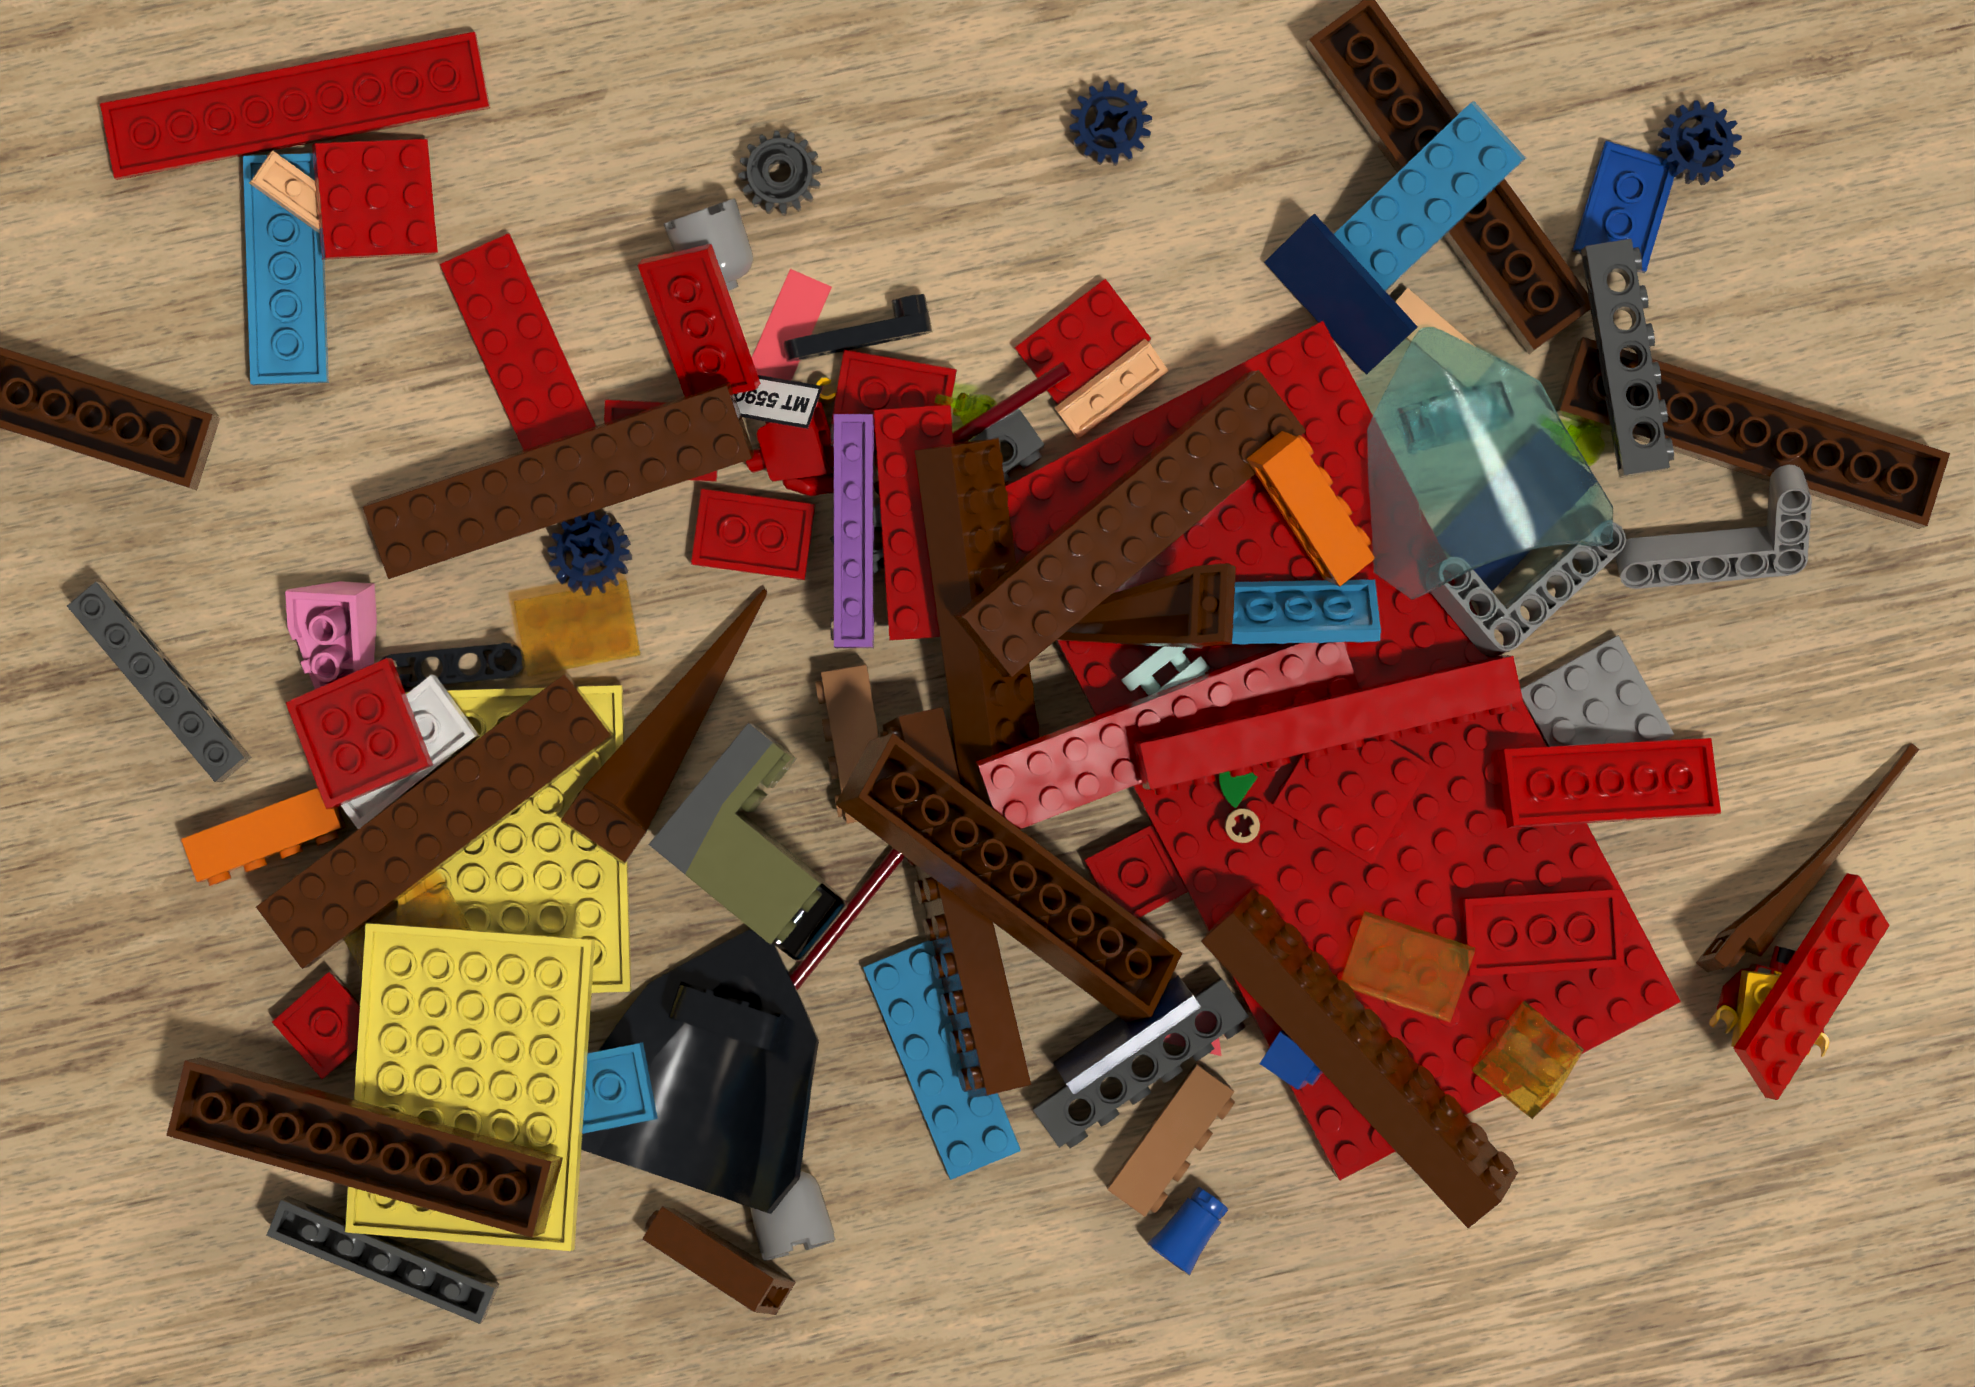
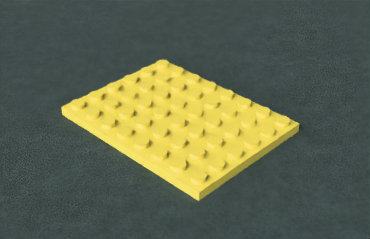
M581 686L578 688L615 737L398 900V925L595 939L592 993L631 992L628 860L623 865L561 823V819L585 784L624 743L623 686ZM545 688L449 690L447 692L481 737Z
M366 923L354 1100L563 1157L545 1233L533 1238L352 1187H348L345 1232L562 1251L575 1250L595 939Z

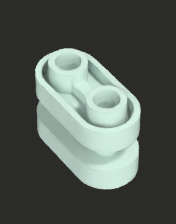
M1162 646L1121 679V681L1130 692L1140 685L1147 695L1150 696L1202 676L1210 667L1201 656L1191 663L1182 652L1185 649L1184 647ZM1170 661L1179 673L1161 687L1152 675Z

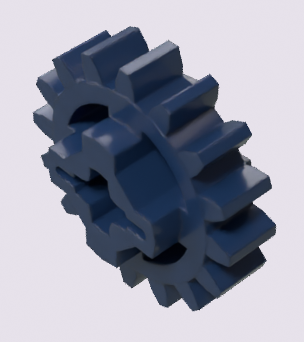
M1108 81L1104 82L1103 91L1098 92L1093 86L1089 87V99L1083 96L1077 98V102L1082 109L1071 110L1070 116L1077 119L1078 123L1071 124L1069 130L1080 135L1074 140L1075 147L1084 144L1086 149L1083 156L1088 158L1093 153L1097 154V164L1099 165L1104 162L1105 157H1110L1113 166H1117L1119 156L1121 155L1130 162L1133 159L1131 152L1133 148L1140 152L1144 150L1145 146L1139 139L1150 138L1151 131L1143 128V125L1152 122V116L1142 115V111L1148 106L1147 101L1139 103L1135 101L1138 94L1136 89L1128 95L1123 93L1124 83L1121 82L1116 90H1111ZM1107 99L1118 100L1126 105L1122 108L1110 105ZM1091 107H1093L1097 116L1095 123L1085 128L1086 115ZM1105 116H1109L1111 120L1121 119L1117 124V131L1113 132L1110 128L1100 129L1104 125ZM1136 119V131L1129 141L1125 128L1132 120ZM1099 140L1111 142L1114 148H1104L1095 142Z
M1693 101L1689 105V111L1684 105L1679 106L1675 110L1676 116L1670 114L1665 118L1664 122L1668 127L1658 131V136L1666 139L1665 142L1657 147V151L1666 152L1668 156L1661 162L1662 165L1665 166L1672 163L1675 168L1671 175L1676 177L1681 172L1684 173L1686 184L1693 182L1696 177H1698L1700 185L1707 184L1710 176L1713 180L1718 181L1724 176L1723 170L1729 172L1734 168L1735 164L1730 159L1736 158L1741 154V150L1733 147V144L1742 139L1741 135L1732 134L1731 131L1737 125L1736 120L1727 123L1724 120L1727 110L1724 108L1719 113L1713 112V102H1709L1701 109L1699 101ZM1697 119L1692 128H1680L1684 122ZM1697 136L1700 138V144L1705 146L1702 150L1698 148L1699 142L1693 140ZM1706 158H1719L1715 164L1702 167Z
M590 512L588 519L584 521L580 516L575 517V524L571 526L563 521L561 525L564 533L562 535L553 533L551 536L557 546L548 548L550 557L554 558V560L549 562V565L553 572H558L556 578L560 584L568 582V587L573 593L582 586L586 596L591 595L593 587H598L602 594L606 593L605 584L609 581L615 586L619 585L616 577L617 573L627 574L629 571L623 561L632 560L630 550L625 549L631 545V542L627 535H622L624 530L620 523L612 525V520L606 514L598 521L594 512ZM608 538L613 541L614 555L607 549L609 545ZM566 553H569L573 558L571 562L572 569H569L567 566Z

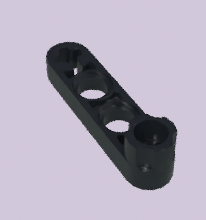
M925 294L910 295L892 300L895 318L787 340L783 342L786 360L788 362L799 361L932 333Z
M511 643L390 654L381 659L392 658L399 667H411L409 659L416 658L414 671L418 680L411 682L412 674L399 675L403 688L416 687L427 678L422 672V664L429 657H436L442 662L443 671L437 677L442 685L513 678L522 673L526 666L525 653L520 647ZM505 650H510L511 655L517 658L516 663L512 665V669L506 671L505 666L496 664V658L504 657ZM485 651H492L487 660ZM469 653L477 655L481 661V668L476 674L471 676L464 674L459 666L461 658ZM488 663L490 669L494 671L493 674H487Z

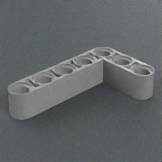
M1784 465L1777 468L1771 474L1767 526L1626 539L1625 547L1615 557L1621 582L1626 587L1640 589L1789 576L1799 573L1805 568L1808 561L1812 504L1804 472L1798 466Z
M1611 521L1603 522L1587 530L1505 605L1499 601L1465 560L1458 557L1450 558L1431 568L1426 578L1427 587L1477 649L1485 656L1497 657L1517 648L1615 558L1625 547L1626 535L1621 526ZM1599 535L1605 538L1607 543V549H1604L1600 545L1598 540ZM1573 558L1579 561L1581 573L1577 572L1573 567ZM1445 570L1453 575L1454 586L1447 583L1444 576ZM1547 582L1554 586L1555 597L1547 591ZM1470 600H1473L1478 605V615L1471 611L1469 606ZM1521 605L1527 608L1530 615L1529 621L1521 615ZM1495 629L1501 632L1504 639L1503 645L1496 641L1494 637Z

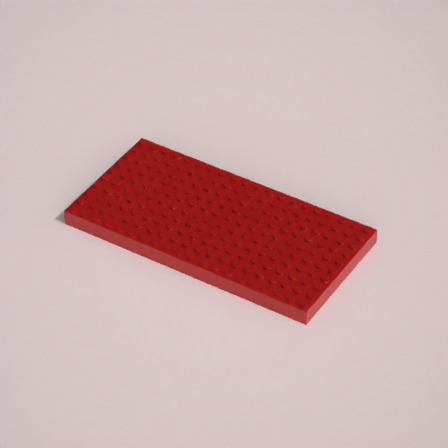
M1324 321L1005 486L1008 494L1009 517L1013 531V546L1017 564L1245 373L1259 370L1306 430L1301 436L1306 439L1313 449L1311 458L1317 466H1321L1329 474L1333 481L1330 488L1336 496H1340L1348 504L1352 511V514L1349 516L1355 527L1359 526L1371 541L1368 547L1375 559L1349 579L1375 580L1381 626L1380 641L1344 642L1359 689L1492 658L1485 656L1477 649L1427 587L1426 578L1430 569L1448 560V557ZM1254 474L1113 593L1154 581L1193 566L1225 563L1236 567L1235 582L1320 581L1324 579L1258 476ZM1445 570L1444 576L1447 583L1454 586L1453 575ZM1470 601V602H1469L1470 609H1471V611H1472L1475 615H1477V613H1476V611H1475V609H1474V607H1473V605H1472V603H1471V601ZM1056 640L1095 716L1148 696L1140 685L1130 692L1121 679L1162 646ZM1227 644L1203 646L1202 648H1185L1182 652L1191 663L1201 656L1210 667L1205 672L1207 674L1283 644ZM1169 661L1152 676L1162 687L1179 672ZM1523 701L1512 704L1513 710L1510 712L1490 715L1488 709L1476 712V719L1472 721L1453 724L1452 718L1438 721V729L1416 733L1415 727L1401 730L1402 737L1390 740L1432 766L1373 865H1370L1272 806L1302 754L1291 756L1290 764L1268 768L1267 762L1252 766V773L1258 778L1236 808L1248 809L1254 812L1260 822L1259 833L1252 841L1247 843L1235 842L1226 834L1224 828L1225 820L1236 809L1228 803L1222 793L1219 774H1215V782L1193 786L1192 780L1177 783L1179 790L1160 795L1155 794V789L1143 788L1142 783L1132 786L1208 932L1228 910L1253 888L1260 895L1269 898L1275 906V912L1286 923H1290L1297 928L1302 936V941L1313 952H1317L1324 957L1328 963L1329 970L1339 980H1343L1350 985L1355 993V998L1366 1009H1370L1377 1014L1381 1020L1382 1027L1392 1037H1396L1404 1043L1408 1050V1055L1419 1066H1423L1430 1071L1434 1077L1435 1084L1445 1094H1449L1457 1100L1464 1115L1681 1002L1588 824L1507 828L1498 751L1514 748L1547 747ZM1243 814L1237 815L1234 818L1236 825L1232 827V831L1235 835L1241 832V837L1248 836L1250 834L1248 827L1253 824L1249 816L1243 819ZM1619 889L1625 967L1468 976L1463 899ZM1230 973L1265 1042L1270 1048L1279 1032L1283 1029ZM1324 1073L1321 1074L1313 1086L1307 1083L1306 1086L1297 1090L1288 1084L1333 1172L1340 1181L1396 1152Z

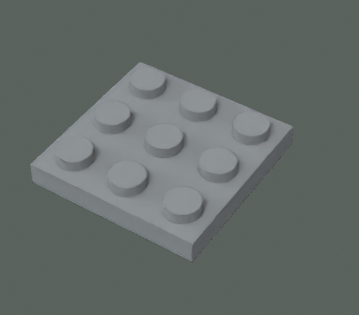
M1619 635L1521 688L1523 702L1548 747L1664 741L1674 736L1673 731Z

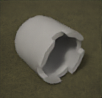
M735 198L664 223L674 252L712 244L728 291L739 287L737 279L746 275L751 269L753 253Z
M801 1171L800 1179L772 1214L750 1207L760 1253H762L764 1261L788 1256L789 1252L793 1251L792 1246L804 1243L805 1250H810L832 1243L835 1240V1232L821 1188L817 1180L809 1173Z

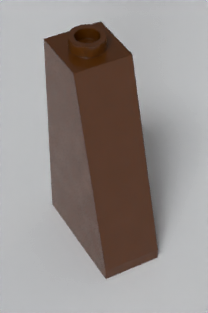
M662 1206L660 1210L652 1213L645 1225L647 1232L643 1237L644 1241L753 1312L777 1315L796 1283L674 1208Z

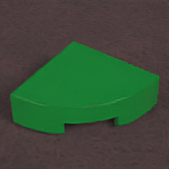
M1229 771L1219 773L1222 793L1228 803L1236 809L1258 778L1255 774L1249 773L1231 777Z

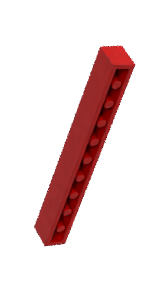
M1501 655L1133 742L1143 788L1155 789V794L1160 795L1179 790L1177 783L1192 780L1193 786L1215 782V774L1229 771L1231 777L1246 775L1253 772V765L1267 762L1268 768L1287 765L1291 763V756L1303 753L1305 759H1312L1327 755V748L1341 745L1342 750L1365 746L1364 739L1378 736L1380 742L1402 737L1401 730L1415 727L1416 733L1431 731L1439 728L1438 721L1452 718L1453 724L1472 721L1476 719V712L1488 709L1490 715L1510 712L1513 710L1512 704L1522 702L1523 698L1514 656Z

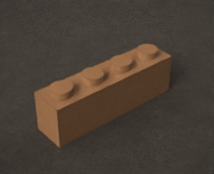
M867 665L821 672L822 681L815 682L819 704L826 703L829 718L822 719L825 742L833 741L835 756L828 757L832 780L839 779L841 793L869 741L880 738ZM841 794L835 795V802H837ZM836 806L838 817L845 816L847 824L858 822Z
M1195 1063L1106 1186L1107 1190L1144 1217L1149 1210L1156 1213L1168 1197V1194L1164 1192L1167 1185L1172 1179L1178 1182L1189 1168L1190 1163L1186 1161L1187 1157L1194 1148L1201 1151L1212 1136L1213 1132L1208 1128L1215 1118L1219 1117L1223 1120L1233 1107L1235 1101L1231 1099L1234 1090Z

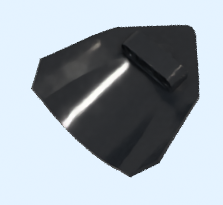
M750 929L650 982L622 1016L598 1051L643 1042L658 1119L582 1134L581 1150L772 1214L800 1179L819 1039L775 943L769 944Z

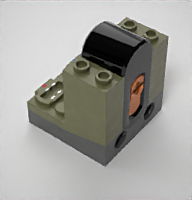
M748 723L648 845L769 944L773 943L789 957L800 962L808 956L847 908V901L825 882L826 880L744 814L745 811L754 812L768 795L763 791L764 787H775L797 759L757 725Z

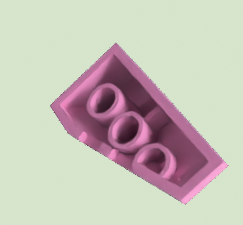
M338 581L285 591L288 631L292 640L296 639L303 657L301 665L304 673H309L314 689L374 664L377 626L375 583Z

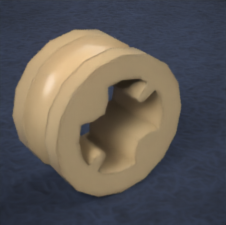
M1239 808L1233 810L1227 816L1224 828L1231 840L1238 843H1247L1252 841L1259 833L1260 822L1254 812ZM1243 814V819L1249 816L1253 824L1248 827L1250 832L1248 836L1241 837V832L1235 835L1232 831V827L1236 825L1234 818L1237 815Z

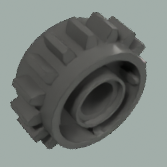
M778 130L774 131L773 139L767 140L763 134L760 135L761 144L757 147L749 144L747 148L751 154L750 157L740 159V163L747 167V171L739 173V179L749 182L742 189L745 195L754 193L752 205L757 207L763 202L766 204L767 214H771L774 208H779L782 216H785L787 208L792 206L798 212L801 211L800 202L803 199L809 202L814 200L810 193L811 188L820 189L821 186L820 182L814 179V175L822 173V167L812 165V162L818 158L817 152L807 153L806 149L809 142L804 139L799 144L796 143L795 133L793 132L789 133L787 139L781 138ZM777 164H785L791 169L790 177L784 182H775L770 178V171Z

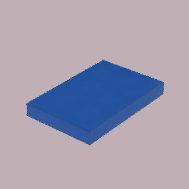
M1605 141L1572 252L1581 254V250L1585 246L1632 238L1633 248L1638 247L1641 253L1642 270H1638V272L1645 273L1673 184L1674 177L1671 174L1675 168L1674 165L1671 163L1663 166L1661 162L1665 158Z

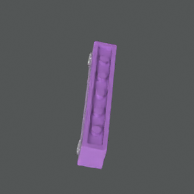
M834 414V424H831V447H834V617H831L830 623L831 640H834V648H874L873 414Z

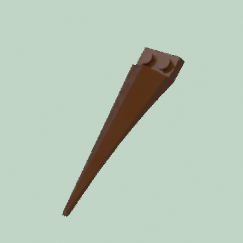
M1229 563L1193 566L1154 581L1113 593L1057 640L1184 648L1232 644L1236 567Z
M767 589L762 590L585 784L561 819V823L625 865L647 833L710 705L767 596Z
M1911 743L1866 799L1831 837L1771 893L1718 933L1696 964L1706 972H1712L1719 969L1724 970L1728 965L1734 967L1744 956L1745 952L1761 957L1920 749Z

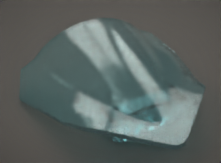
M1424 327L1419 330L1393 375L1367 428L1368 480L1373 555L1375 557L1373 560L1374 573L1410 599H1415L1473 569L1520 552L1554 545L1606 546L1613 543V505L1560 420L1541 382L1513 365L1434 327Z

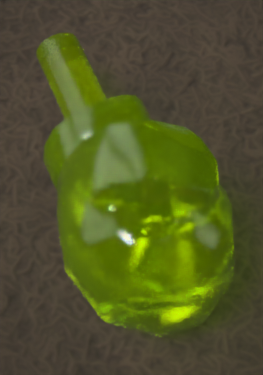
M962 392L957 398L937 394L935 397V403L951 405L953 407V414L959 416L964 425L997 404L994 398L985 394H967Z
M1547 419L1540 426L1560 438L1561 440L1557 447L1582 467L1588 468L1593 466L1600 459L1604 451L1605 442L1600 436L1601 430L1596 426L1583 423L1577 428L1570 424L1565 431Z

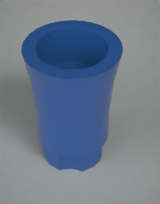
M1198 1187L1191 1196V1199L1187 1197L1175 1215L1147 1245L1190 1276L1200 1254L1221 1224L1219 1220L1226 1214L1228 1208L1214 1196Z

